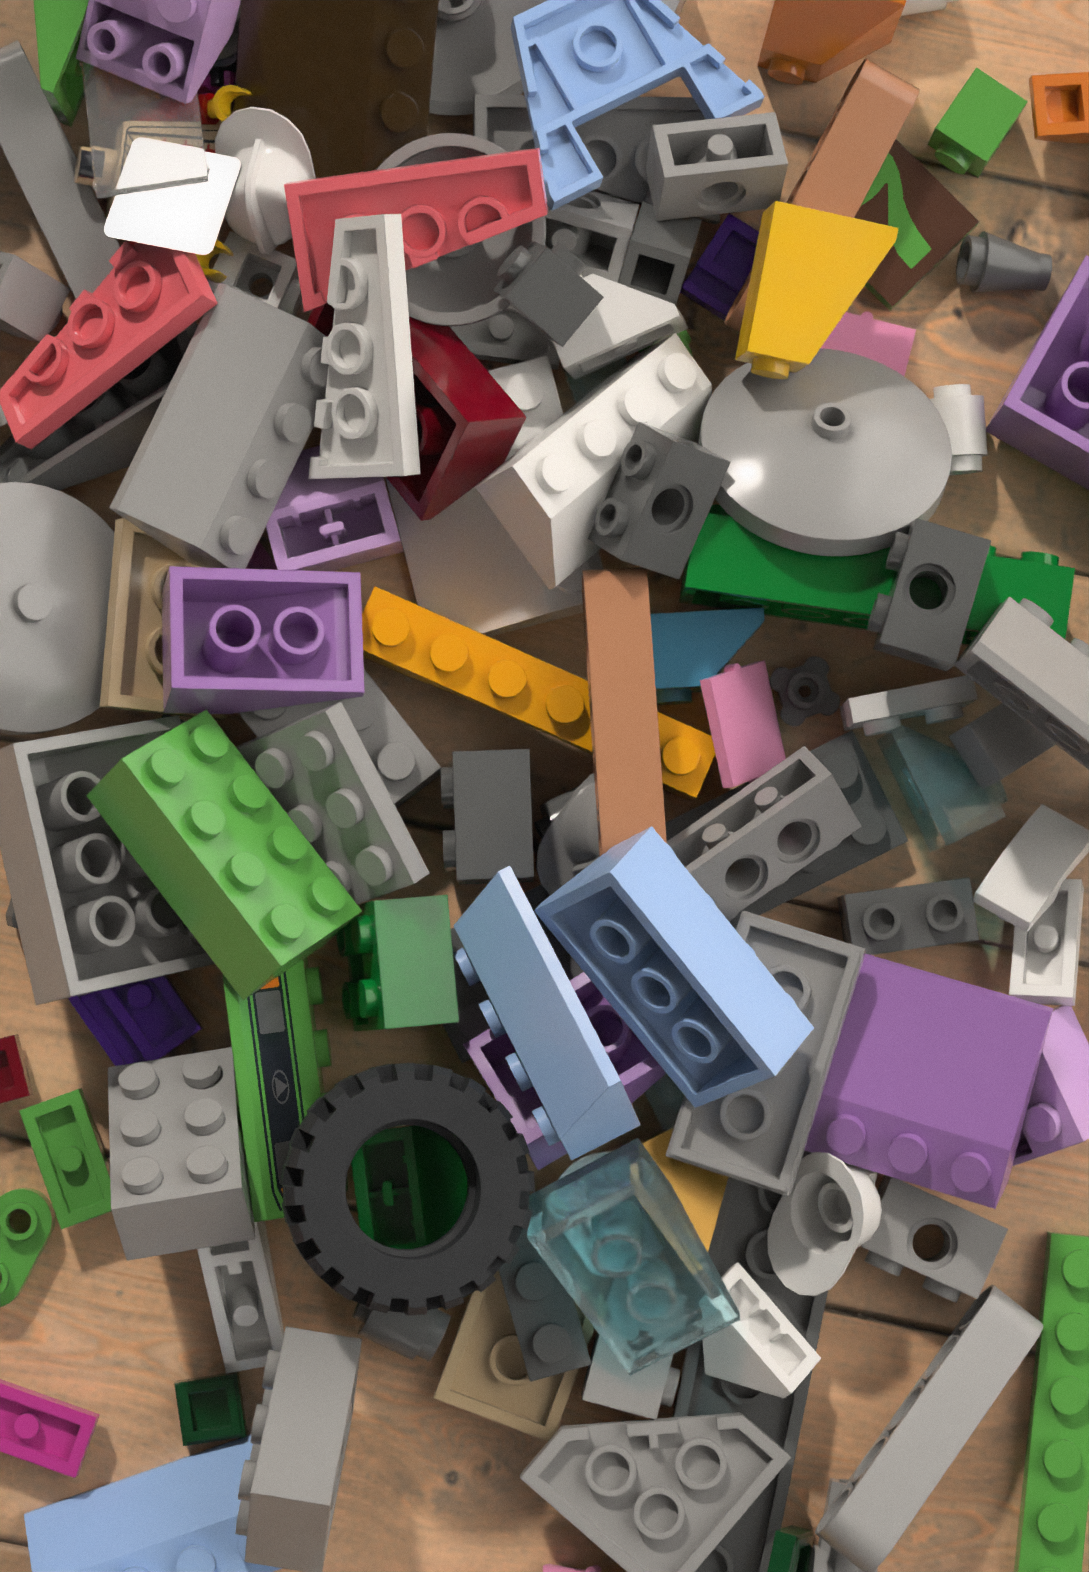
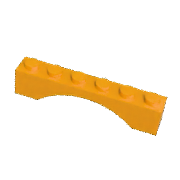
M374 586L362 613L363 657L403 675L508 716L593 756L587 680ZM657 712L663 790L688 801L695 799L715 756L712 736Z

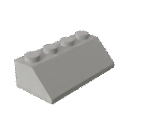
M219 283L214 292L218 304L203 315L109 508L193 565L207 568L246 569L314 426L316 401L325 399L329 365L321 363L323 337L326 336L310 323L227 284Z
M1008 597L998 606L956 660L954 666L1089 770V645L1077 638H1074L1071 643L1062 638L1050 628L1054 622L1052 617L1032 601L1023 598L1018 604L1011 597Z

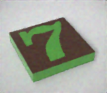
M895 139L854 217L898 228L895 243L869 278L865 287L891 311L979 223L897 139Z

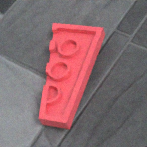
M540 148L308 179L284 184L304 312L327 303L335 219L381 214H401L406 271L548 214Z
M125 241L109 260L114 268L93 293L85 289L69 307L71 314L68 323L58 335L53 337L46 334L0 389V405L15 442L32 450L218 304L195 253L138 242L132 245Z

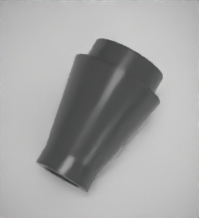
M985 231L981 232L979 236H965L960 246L956 265L958 284L969 286L972 293L1030 289L1045 291L1052 273V257L1050 254L1035 252Z

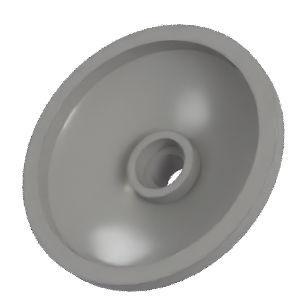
M441 133L426 136L406 144L390 155L377 170L505 153L507 151L488 140L476 136L459 133ZM545 216L473 245L465 246L416 268L406 270L409 316L434 325L463 326L486 320L505 310L510 305L493 291L502 280L497 276V272L505 259L519 246L527 249L533 241L545 246Z

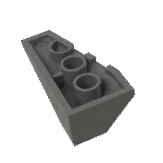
M196 321L32 450L15 442L12 434L0 446V483H32L59 491L129 467L198 327Z

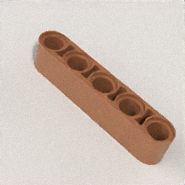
M864 59L847 86L786 203L854 218L908 117L920 89L870 60ZM752 268L724 322L725 325L738 332L741 330Z
M643 567L583 570V618L599 856H601L613 846L651 826L665 843H667L647 570Z

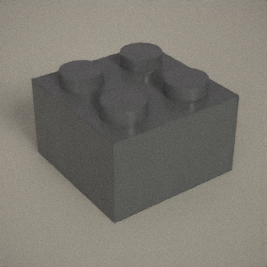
M529 749L452 752L453 767H441L442 805L444 809H454L455 830L443 831L444 869L446 871H456L459 885L488 884L498 871L508 866L512 868L518 882H534Z

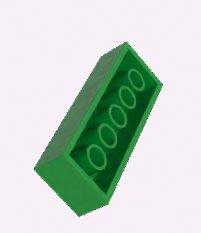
M713 504L685 564L679 603L725 610L764 608L765 616L869 631L867 626L877 594L881 593L889 596L895 571L885 569L890 547L876 552L853 556H822L798 552L778 546L757 536L735 521L721 505ZM990 545L961 645L968 646L998 606L1008 597H1011L1018 604L1025 598L1041 607L1054 620L1050 628L1065 639L1075 568L1058 566V556L1043 552H1021L1020 560L996 556L997 548ZM917 578L911 581L909 594L914 604L927 610L939 607L941 591L935 582L927 578Z

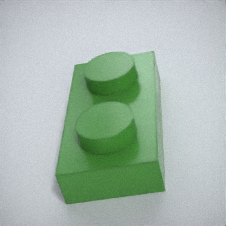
M82 1088L19 1110L61 1230L111 1212L110 1166Z

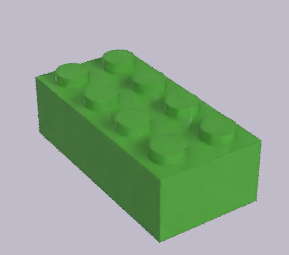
M207 709L121 758L87 794L90 802L243 1000L325 945L362 912Z

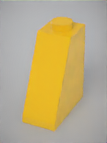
M775 201L762 214L735 360L752 364L751 373L772 379H788L789 372L796 373L809 365L895 243L898 228Z

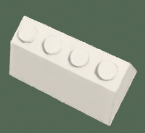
M674 333L636 354L475 486L549 590L559 585L601 549L600 546L588 540V537L594 526L597 510L602 502H604L620 466L623 450L631 441L638 422L698 444L704 410L712 395V384L680 338Z

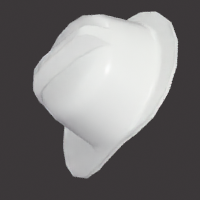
M249 107L237 110L221 123L215 138L216 154L235 157L241 163L224 218L231 230L238 236L257 245L261 254H270L278 245L292 239L284 184L287 182L316 179L312 158L303 134L288 118L265 108Z
M813 1152L801 1159L790 1196L782 1195L773 1213L767 1232L768 1255L774 1272L785 1287L799 1295L818 1296L834 1287L844 1274L855 1250L871 1239L880 1225L882 1208L880 1196L875 1187L877 1172L845 1164L830 1153Z

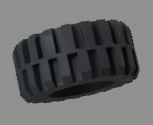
M416 1063L386 1064L350 1075L336 1083L334 1088L324 1096L319 1097L306 1111L308 1112L300 1126L295 1128L288 1143V1146H290L286 1162L282 1165V1208L285 1222L288 1224L293 1237L292 1241L300 1255L313 1271L334 1291L350 1301L353 1300L366 1306L368 1309L388 1314V1311L401 1312L407 1316L425 1315L427 1310L442 1307L447 1310L464 1303L463 1298L476 1290L484 1291L496 1281L493 1275L504 1263L510 1265L520 1249L515 1245L522 1229L528 1230L533 1213L532 1210L528 1209L530 1191H535L534 1171H529L526 1154L530 1151L523 1134L516 1131L510 1120L513 1116L502 1102L495 1101L485 1092L486 1088L473 1079L465 1078L452 1072L451 1069L436 1065ZM403 1125L424 1127L446 1139L458 1153L467 1178L466 1201L460 1217L454 1226L437 1241L414 1249L391 1248L369 1238L354 1221L346 1199L348 1169L360 1147L375 1134L391 1127Z

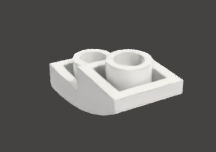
M1041 804L993 865L975 892L973 902L994 913L1000 919L1028 932L1055 901L1061 883L1088 854L1089 830Z

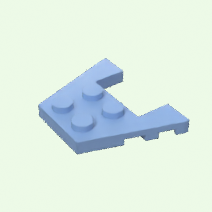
M547 0L514 16L510 28L535 148H540L547 205L551 211L599 188L603 180L601 172L579 137L575 127L676 77L682 78L705 119L743 116L761 106L764 100L762 91L751 80L745 83L724 64L726 58L709 43L703 46L678 23L680 17L661 0Z

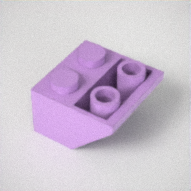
M89 0L76 59L187 104L194 98L232 35L241 0Z
M320 446L301 451L266 525L277 570L335 571L404 552L383 477L308 479L310 458L319 456Z
M1061 1005L1053 1008L1012 1166L1089 1139V1043L1071 1006Z

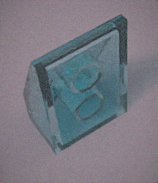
M638 1138L529 1195L528 1209L532 1210L533 1213L528 1228V1240L630 1376L740 1320V1312L672 1184Z

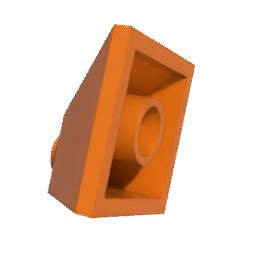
M775 0L757 66L768 69L770 77L783 83L799 85L803 83V80L817 83L890 44L906 0Z

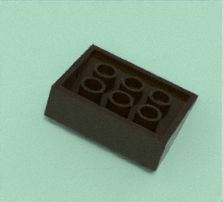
M241 0L234 85L250 91L252 95L236 97L233 100L232 113L249 107L271 109L288 118L303 134L311 154L316 178L377 170L395 151L410 142L426 137L428 134L439 0Z

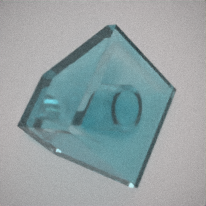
M903 725L890 730L877 740L881 752L930 852L948 846L1006 817L1001 804L1007 802L1008 798L1001 781L999 780L982 790L956 749Z

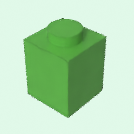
M976 67L935 127L927 145L936 150L935 157L948 169L958 174H965L968 171L979 178L1020 117L1028 101Z

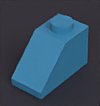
M764 608L650 614L657 705L692 703V693L702 692L700 680L719 674L725 665L729 663L764 622Z

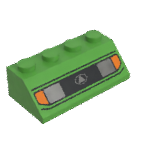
M307 957L245 1000L239 996L223 975L254 1222L284 1217L281 1174L282 1165L286 1162L290 1147L288 1143L295 1128L300 1126L308 1112L306 1111L319 1097L327 1093L324 1092L321 1067L332 1066L330 1040L327 1029L316 1030L313 1006L324 1004L322 978L319 966L308 968ZM346 1178V1191H348V1179H347V1178Z

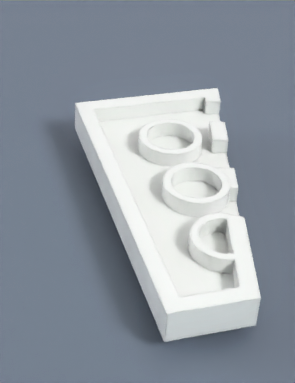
M381 214L335 219L327 303L335 308L332 331L328 337H323L321 363L329 365L325 399L316 401L314 427L321 428L322 433L319 456L310 458L308 479L388 477L421 474L401 214Z

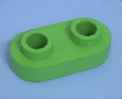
M32 1188L14 1189L0 1197V1273L2 1276L0 1283V1307L9 1304L20 1295L55 1227L56 1217L52 1203L43 1193ZM15 1209L25 1210L31 1218L30 1228L26 1232H17L10 1224V1216Z

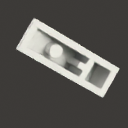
M265 1221L254 1222L255 1239L197 1249L226 1373L265 1367L268 1351H281L284 1329Z

